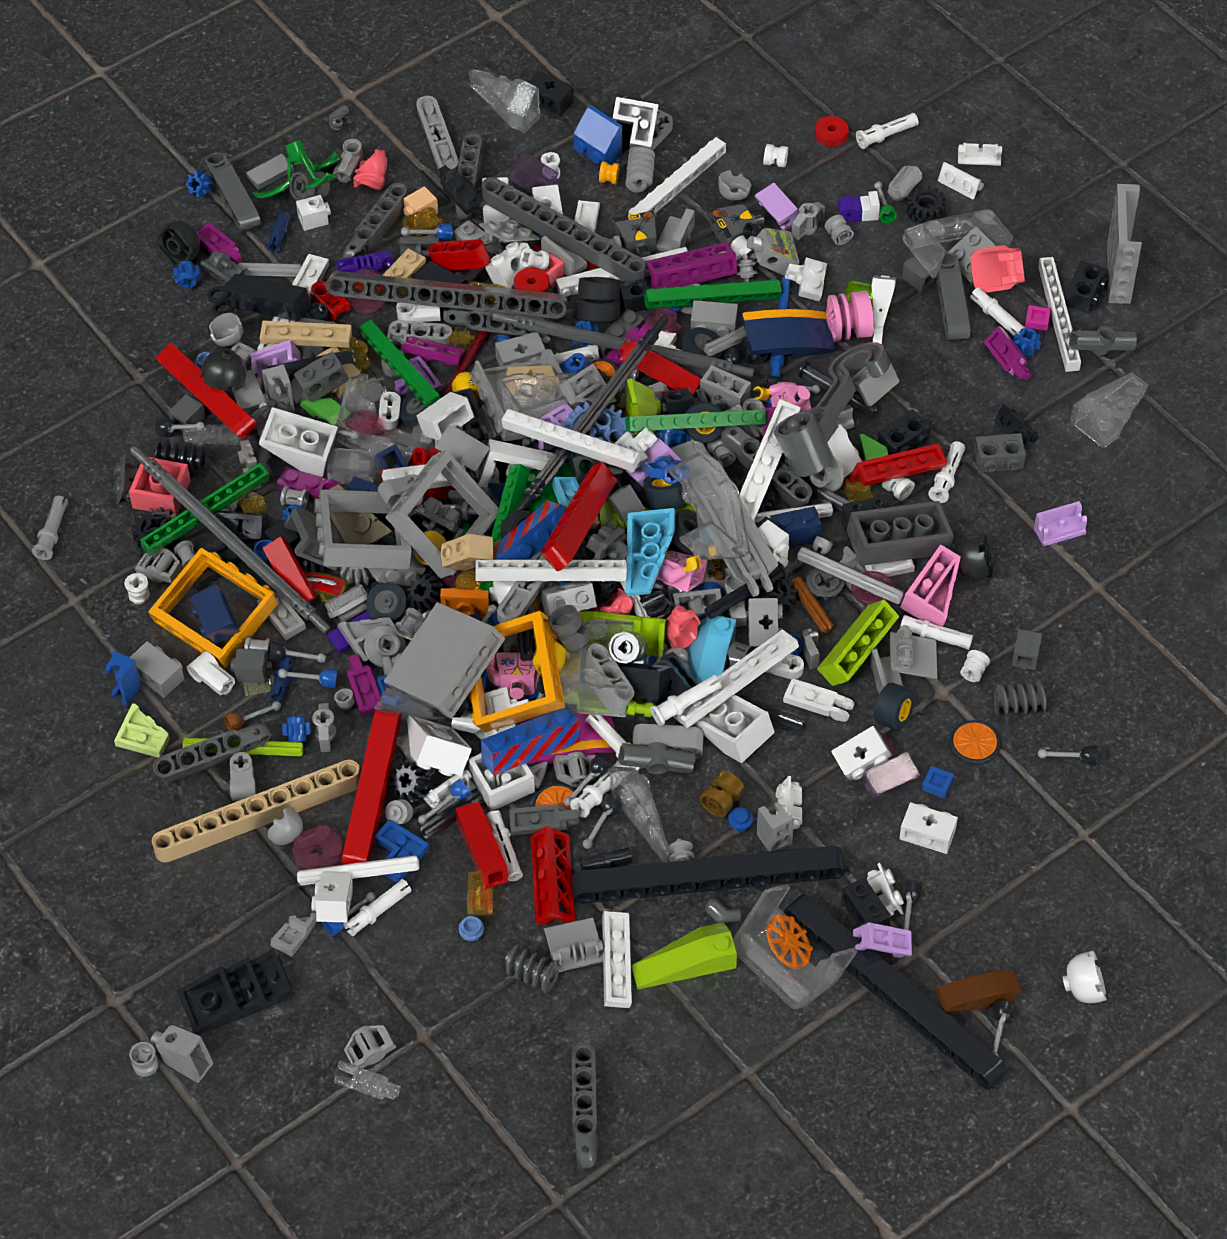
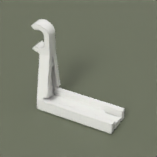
M874 275L872 281L873 342L882 344L883 326L896 284L895 277L890 278V276L882 275L879 277Z
M489 439L487 446L490 449L483 459L477 484L479 487L488 486L496 461L522 464L528 468L542 470L553 456V453Z

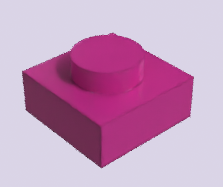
M1029 305L1025 327L1047 331L1051 308Z

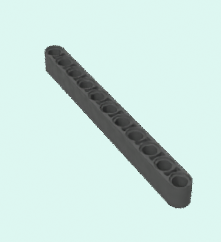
M343 271L332 273L326 283L327 291L334 296L555 319L563 317L568 306L566 297L557 293ZM332 280H340L343 287H335ZM359 281L363 283L365 289L358 290L354 286V282ZM383 284L387 291H378L376 285ZM398 287H406L409 293L401 294L398 291ZM420 289H428L431 295L428 297L421 295ZM443 291H449V292H451L453 298H451V299H446V298H444L443 295H442V292H443ZM471 293L475 300L467 301L464 298V294ZM486 296H494L497 302L489 303L486 300ZM508 298H516L519 304L516 306L510 305ZM538 300L541 306L534 308L530 305V301ZM552 303H561L563 309L555 310L552 307Z

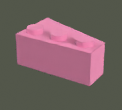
M940 544L906 592L900 608L920 620H930V623L943 626L947 619L961 556Z

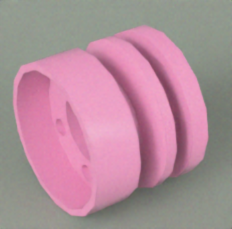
M866 290L851 292L849 303L843 293L839 294L838 300L836 295H828L826 317L833 341H841L842 335L845 340H849L851 329H853L856 338L873 336V310L870 296Z

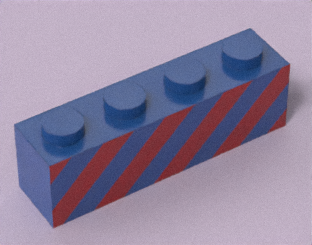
M550 501L542 504L493 546V560H529L545 546L565 512L561 504Z
M566 706V708L550 712L481 739L482 763L495 776L579 742V719Z

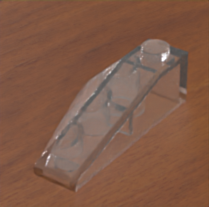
M475 69L470 70V86L512 128L526 133L540 119L539 89L521 79L511 81L507 79V76L501 75L498 78L489 72Z
M1131 372L1094 390L1073 405L1070 423L1104 449L1120 436L1134 408L1145 394L1148 384Z
M515 373L498 378L496 385L504 414L507 409L539 419L564 403L570 405L559 385L577 373H558L557 376H544V373H536V376H524V373Z
M617 766L610 768L611 795L621 801V809L663 863L670 862V849L647 777L644 774L640 775L636 768Z

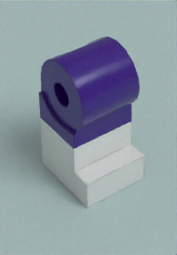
M877 191L868 192V196H844L838 200L839 215H842L847 222L879 220L880 204Z

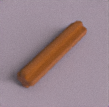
M799 576L793 578L791 581L794 582L797 597L823 634L832 632L834 624L806 583Z

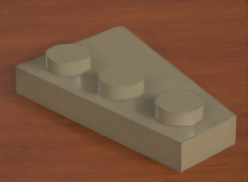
M338 484V485L334 486L333 488H331V489H329V490H345V489H343V488ZM329 511L332 521L346 544L374 545L392 532L372 513Z

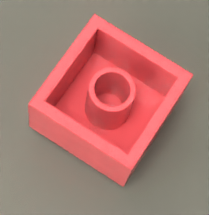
M153 458L188 490L191 479L187 464ZM141 463L129 490L133 509L149 511V508H152L155 512L161 507L162 512L169 508L171 514H178L181 503L144 469V465Z

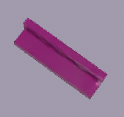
M727 242L645 261L646 269L651 275L652 288L654 289L682 287L737 274L736 253Z

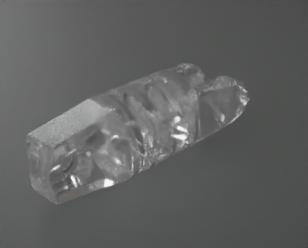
M207 424L202 431L183 429L184 442L205 444L206 442L207 445H217L218 443L220 445H237L241 441L224 424H220V426L217 424Z
M339 1060L338 1069L352 1074L353 1078L350 1079L340 1075L335 1076L334 1083L381 1100L384 1097L394 1100L399 1096L401 1086L389 1082L388 1077Z

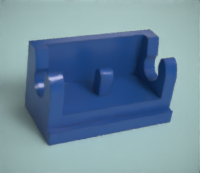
M114 651L111 654V660L106 665V673L109 674L112 668L114 669L117 684L112 690V696L115 698L121 691V703L128 706L141 688L135 660Z

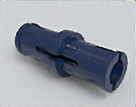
M283 211L277 214L275 224L270 229L271 236L266 246L271 252H273V248L276 246L275 253L280 251L282 241L287 236V226L291 219L287 212H285L282 218Z
M285 655L281 659L277 671L273 673L272 678L274 681L268 693L270 699L275 694L273 701L280 702L283 700L286 687L292 680V677L289 676L280 678L278 671L286 669L287 672H292L296 663L295 657H292L290 661L291 656Z

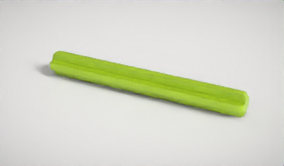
M184 738L183 748L209 738ZM232 740L229 747L237 748L241 740ZM267 741L263 746L246 753L254 755L302 756L303 743ZM210 748L207 753H217L218 748Z

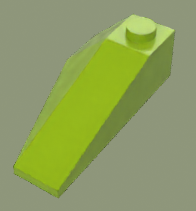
M632 378L627 379L626 411L628 417L655 416L661 412L660 400L655 399L652 389ZM632 431V433H635V437L641 432Z
M723 922L697 928L631 965V969L638 990L735 969L737 952L731 932Z

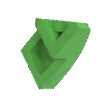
M332 398L317 399L312 403L310 400H304L300 404L313 418L316 416L323 418L333 426L338 425L348 414V411Z
M864 434L859 435L862 455L864 454L865 460L888 455L887 447Z

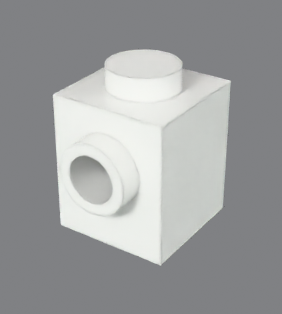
M321 195L296 201L298 217L304 231L329 224L328 215H331L330 208L327 202H323Z

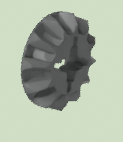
M265 399L259 406V413L266 420H268L272 407L294 414V410L289 408L288 404H283L282 401L278 402L275 399L271 401Z
M815 568L809 573L806 585L815 594L816 598L820 596L826 600L828 597L836 598L838 593H842L844 580ZM821 580L829 583V588L825 585L821 586Z

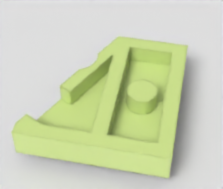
M132 703L114 742L115 746L159 758L162 756L170 738L169 734L162 727L157 726L151 717L145 716L139 710V707Z

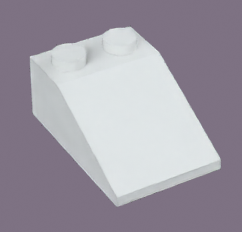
M272 407L259 445L298 470L323 478L335 444L338 427Z
M732 695L693 724L694 727L702 729L704 736L724 754L740 763L744 762L775 733L768 712L736 695Z
M409 714L407 724L410 755L417 762L416 765L430 770L431 767L437 768L440 773L447 776H452L453 774L461 776L472 748L452 727Z

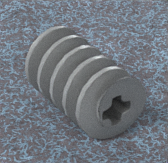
M635 146L629 150L626 187L635 193L643 192L653 183L655 152L648 147Z

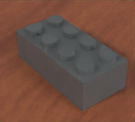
M939 501L851 512L847 527V533L860 566L933 556L940 544L950 550L954 537Z

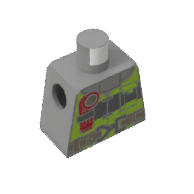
M764 228L757 237L750 236L747 240V248L755 251L757 262L761 266L785 276L789 263L799 264L792 233L789 231Z

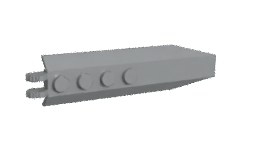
M691 441L671 447L674 453L690 467L689 476L682 478L685 482V493L734 580L747 583L748 590L753 597L759 595V588L755 582L757 579H761L762 586L766 592L772 591L773 586L768 575L778 566V563L722 465Z

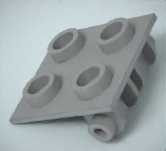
M508 219L506 222L489 221V223H481L479 225L485 229L481 238L486 244L539 240V237L533 234L530 229L524 228L519 222Z
M975 227L947 253H952L958 257L961 274L972 283L970 263L972 253L975 250L995 247L996 245L981 230Z
M907 625L901 626L897 633L890 632L891 671L937 679L936 640L912 636V630Z
M593 918L544 928L552 961L556 963L555 971L563 972L603 962V944L599 940Z

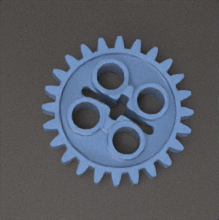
M587 402L584 403L582 408L578 405L574 410L575 412L571 411L569 413V418L565 419L563 423L565 426L563 427L572 430L590 405ZM611 405L609 409L605 408L597 419L601 420L604 426L599 425L596 421L586 435L612 443L609 438L619 440L626 433L625 417H620L622 410L614 412V405ZM585 460L581 461L583 463L582 470H584L589 465Z

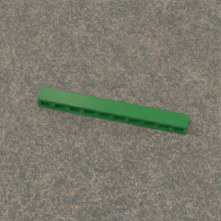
M779 280L715 285L705 284L689 287L651 288L646 290L644 300L646 309L692 306L693 301L732 303L779 299L782 290Z
M371 319L359 327L362 338L364 340L367 339L371 348L374 347V351L377 355L380 354L382 360L387 362L391 370L394 369L398 378L401 377L404 385H408L412 393L415 392L416 398L419 401L422 400V404L426 409L441 399L434 388Z
M765 409L625 417L626 432L642 431L645 427L649 430L766 424Z
M259 463L200 502L215 515L216 512L223 510L268 481L269 473ZM187 509L140 539L141 546L151 556L201 524V522Z
M513 464L509 467L491 536L493 537V546L501 540L500 531L504 519L514 511L523 499L530 470L522 464ZM479 581L478 589L489 591L490 604L496 603V601H492L489 587H493V581Z

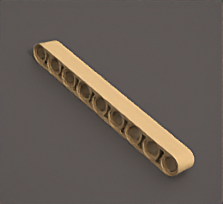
M345 760L161 830L152 837L155 857L161 862H170L272 823L274 819H282L284 817V808L293 807L298 813L355 791L358 788L357 784L360 779L359 765L353 760Z

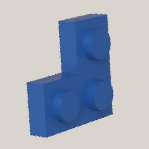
M390 819L374 836L376 843L391 852L385 859L417 856L420 860L429 850L427 842ZM410 871L385 874V876L398 883Z

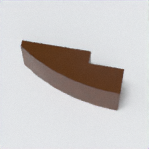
M1012 969L988 972L956 980L937 987L936 992L944 1011L949 1012L987 1009L996 1001L1013 1002L1022 992V989Z

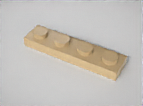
M263 321L260 343L279 344L291 340L294 345L349 348L352 327L345 324Z

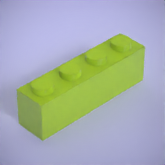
M885 600L869 604L817 668L818 671L832 686L849 681L899 618V615Z

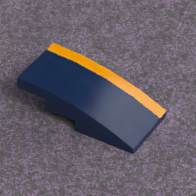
M780 309L742 313L741 318L751 355L771 353L772 357L791 354L792 358L836 351L831 331L828 328L826 312Z

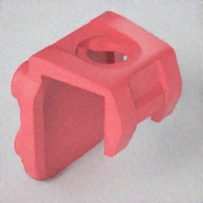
M1002 245L978 249L972 253L970 263L975 288L980 287L987 293L1011 289L1014 284L1025 282L1020 248H1009Z

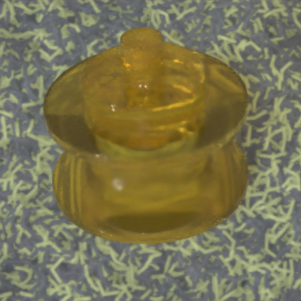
M455 327V331H452V336H448V340H452V344H455L456 348H458L459 344H464L467 349V344H470V340H475V336L470 335L467 327L463 331H459Z
M256 492L249 493L247 498L241 501V507L246 513L260 514L267 507L264 497Z
M469 569L459 573L455 584L457 589L474 590L479 588L481 581H476V571Z

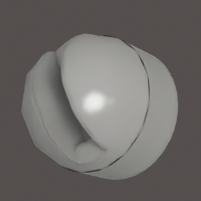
M816 536L813 542L814 552L817 553L820 548L822 549L821 555L829 553L833 546V543L819 536Z
M344 688L336 692L334 699L339 708L348 710L353 707L355 697L352 690Z

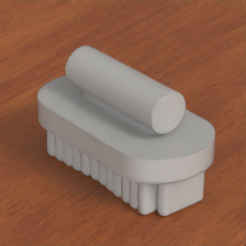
M908 165L898 172L889 184L887 191L893 200L902 201L909 196L911 190L922 179L920 169L917 166Z
M363 585L354 586L347 590V592L342 593V595L326 602L325 606L328 610L329 618L338 616L340 622H346L366 611L367 608L364 601L367 600L369 593L365 591Z

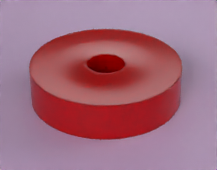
M823 117L815 125V138L822 145L830 147L839 146L847 140L849 127L839 117Z
M538 268L522 269L514 277V289L548 292V275Z

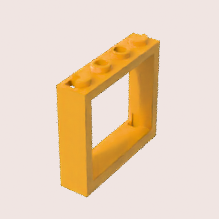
M200 548L148 613L156 624L199 652H209L218 664L226 669L231 663L232 658L236 657L237 649L244 647L247 636H253L278 605V602L274 596L275 592L270 590L267 585L260 586L253 576L248 573L243 575L233 563L228 562L226 564L217 553H212L211 551L209 553ZM207 567L261 600L260 604L239 628L240 632L234 634L223 649L169 615Z
M541 611L494 625L493 627L504 637L534 628L546 697L487 715L480 676L469 692L468 698L473 706L472 721L475 726L484 732L566 708L552 628L548 622L549 617Z

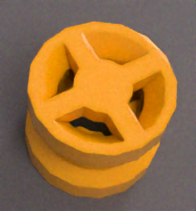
M602 161L599 182L605 183L609 181L617 185L620 164L614 163L611 165Z

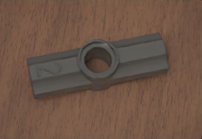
M1100 326L1097 331L1072 330L1069 335V346L1075 350H1091L1095 354L1102 356L1106 355L1109 350L1134 351L1137 346V336L1135 332L1114 331L1108 326Z
M653 742L646 746L622 743L618 761L624 766L646 768L650 774H662L666 771L691 774L694 767L695 754L692 751L668 749L664 743Z

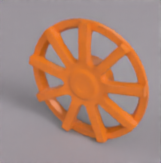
M778 914L771 918L767 925L766 934L769 946L775 956L783 964L791 968H801L810 962L809 959L813 947L810 946L805 934L807 933L806 929H802L792 916L788 917ZM778 921L782 930L773 923ZM785 922L789 923V929H787ZM794 928L798 931L797 934H794ZM770 930L779 934L778 938L771 939ZM801 937L803 942L798 941V938ZM773 944H778L782 950L781 954L777 952ZM799 947L805 949V954L802 952V950H801ZM796 952H797V954H798V955L801 957V959H802V962L799 963V964H798ZM787 953H791L792 963L784 959Z

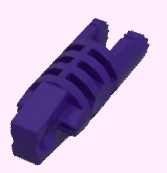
M390 252L370 253V255L364 254V256L358 255V257L344 258L338 260L335 265L338 271L362 274L368 272L369 274L372 271L378 272L390 268L393 265Z

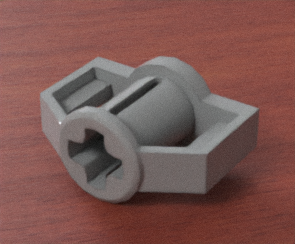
M819 202L802 204L799 208L798 216L792 222V237L799 240L804 235L814 234L817 231L818 224L824 220L825 206Z
M162 548L151 556L145 553L135 567L136 573H141L156 583H161L162 581L172 583L183 567L174 553ZM155 559L151 566H148L151 560ZM171 563H174L170 571L166 573Z
M329 703L319 704L318 710L312 716L313 723L316 725L314 732L315 737L320 743L321 752H331V741L336 737L337 733L336 727L333 725L334 715L329 709Z
M582 752L555 755L553 764L556 778L577 789L588 776L585 765H589L596 755H585ZM563 765L569 768L570 776L565 774ZM594 776L586 786L599 779V777Z
M384 1025L363 1026L352 1034L344 1051L354 1070L358 1072L367 1065H372L382 1060L388 1052L396 1048V1045ZM379 1031L385 1043L384 1045L379 1047L373 1032ZM356 1042L363 1053V1058L358 1059L353 1050Z

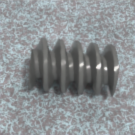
M1027 682L1024 687L1021 683H1017L1015 688L1012 684H1007L1005 689L1002 684L996 686L994 692V710L996 715L999 714L1000 708H1003L1004 713L1008 714L1009 707L1013 708L1014 713H1018L1019 706H1022L1024 713H1027L1029 706L1032 707L1033 712H1037L1038 705H1041L1043 712H1045L1046 694L1041 682H1036L1034 688L1031 682Z
M516 944L508 952L502 964V972L506 970L507 975H515V979L519 981L524 980L525 984H532L533 988L537 990L541 988L543 993H549L559 975V971L554 970L556 963L552 961L547 967L545 966L547 958L543 957L537 962V953H533L529 958V949L525 948L522 953H519L520 945Z

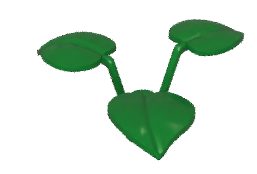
M301 139L285 145L289 157L285 158L287 161L288 180L269 191L252 193L257 198H266L287 189L292 177L291 162H294L295 165L304 163L307 168L306 171L310 173L314 182L305 185V189L318 187L339 176L338 174L326 173L320 179L315 176L313 171L333 165L340 160V156L334 151L321 164H313L306 154Z

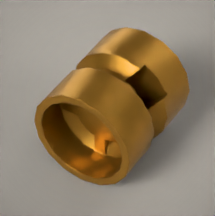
M722 770L718 772L711 781V785L701 794L699 801L709 813L717 817H724L733 807V802H736L745 791V787L734 774Z

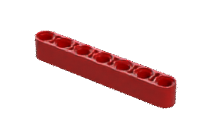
M171 342L155 357L159 363L242 441L258 425L224 391L206 385L204 383L205 378L200 377L201 370Z
M602 461L588 471L541 551V555L556 572L562 570L571 562L618 480Z
M376 709L343 850L342 865L371 861L375 843L374 836L378 830L400 731L401 712Z

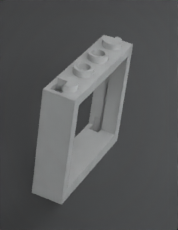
M447 450L431 457L385 517L440 578L449 575L453 576L459 570L442 567L441 552L407 516L440 472L479 515L465 535L476 534L485 536L486 530L495 524L494 520L499 509Z
M320 489L319 499H315L314 512L316 513V527H318L317 542H319V555H323L324 566L409 569L411 545L396 529L397 546L339 544L332 542L329 511L388 514L391 509L387 507L378 492Z

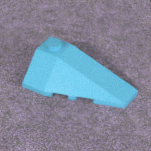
M674 508L628 513L626 596L651 593L675 531Z
M716 616L712 619L708 617L700 619L701 624L698 625L696 639L685 648L688 652L689 661L687 664L689 665L690 673L699 684L712 675L718 677L725 672L729 660L727 652L736 636V619Z

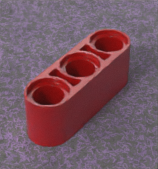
M481 239L437 242L428 248L432 262L448 271L478 269L490 263V257Z

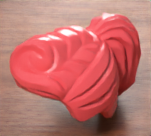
M376 149L375 153L367 161L360 162V168L354 171L356 173L353 178L354 188L363 184L375 190L383 189L386 182L384 175L388 163L384 150Z
M618 588V592L613 593L607 602L599 604L595 611L630 615L633 601L630 596H626L622 589Z
M676 606L667 618L665 638L669 642L671 649H685L696 639L698 625L701 622L693 609L686 610L682 606Z

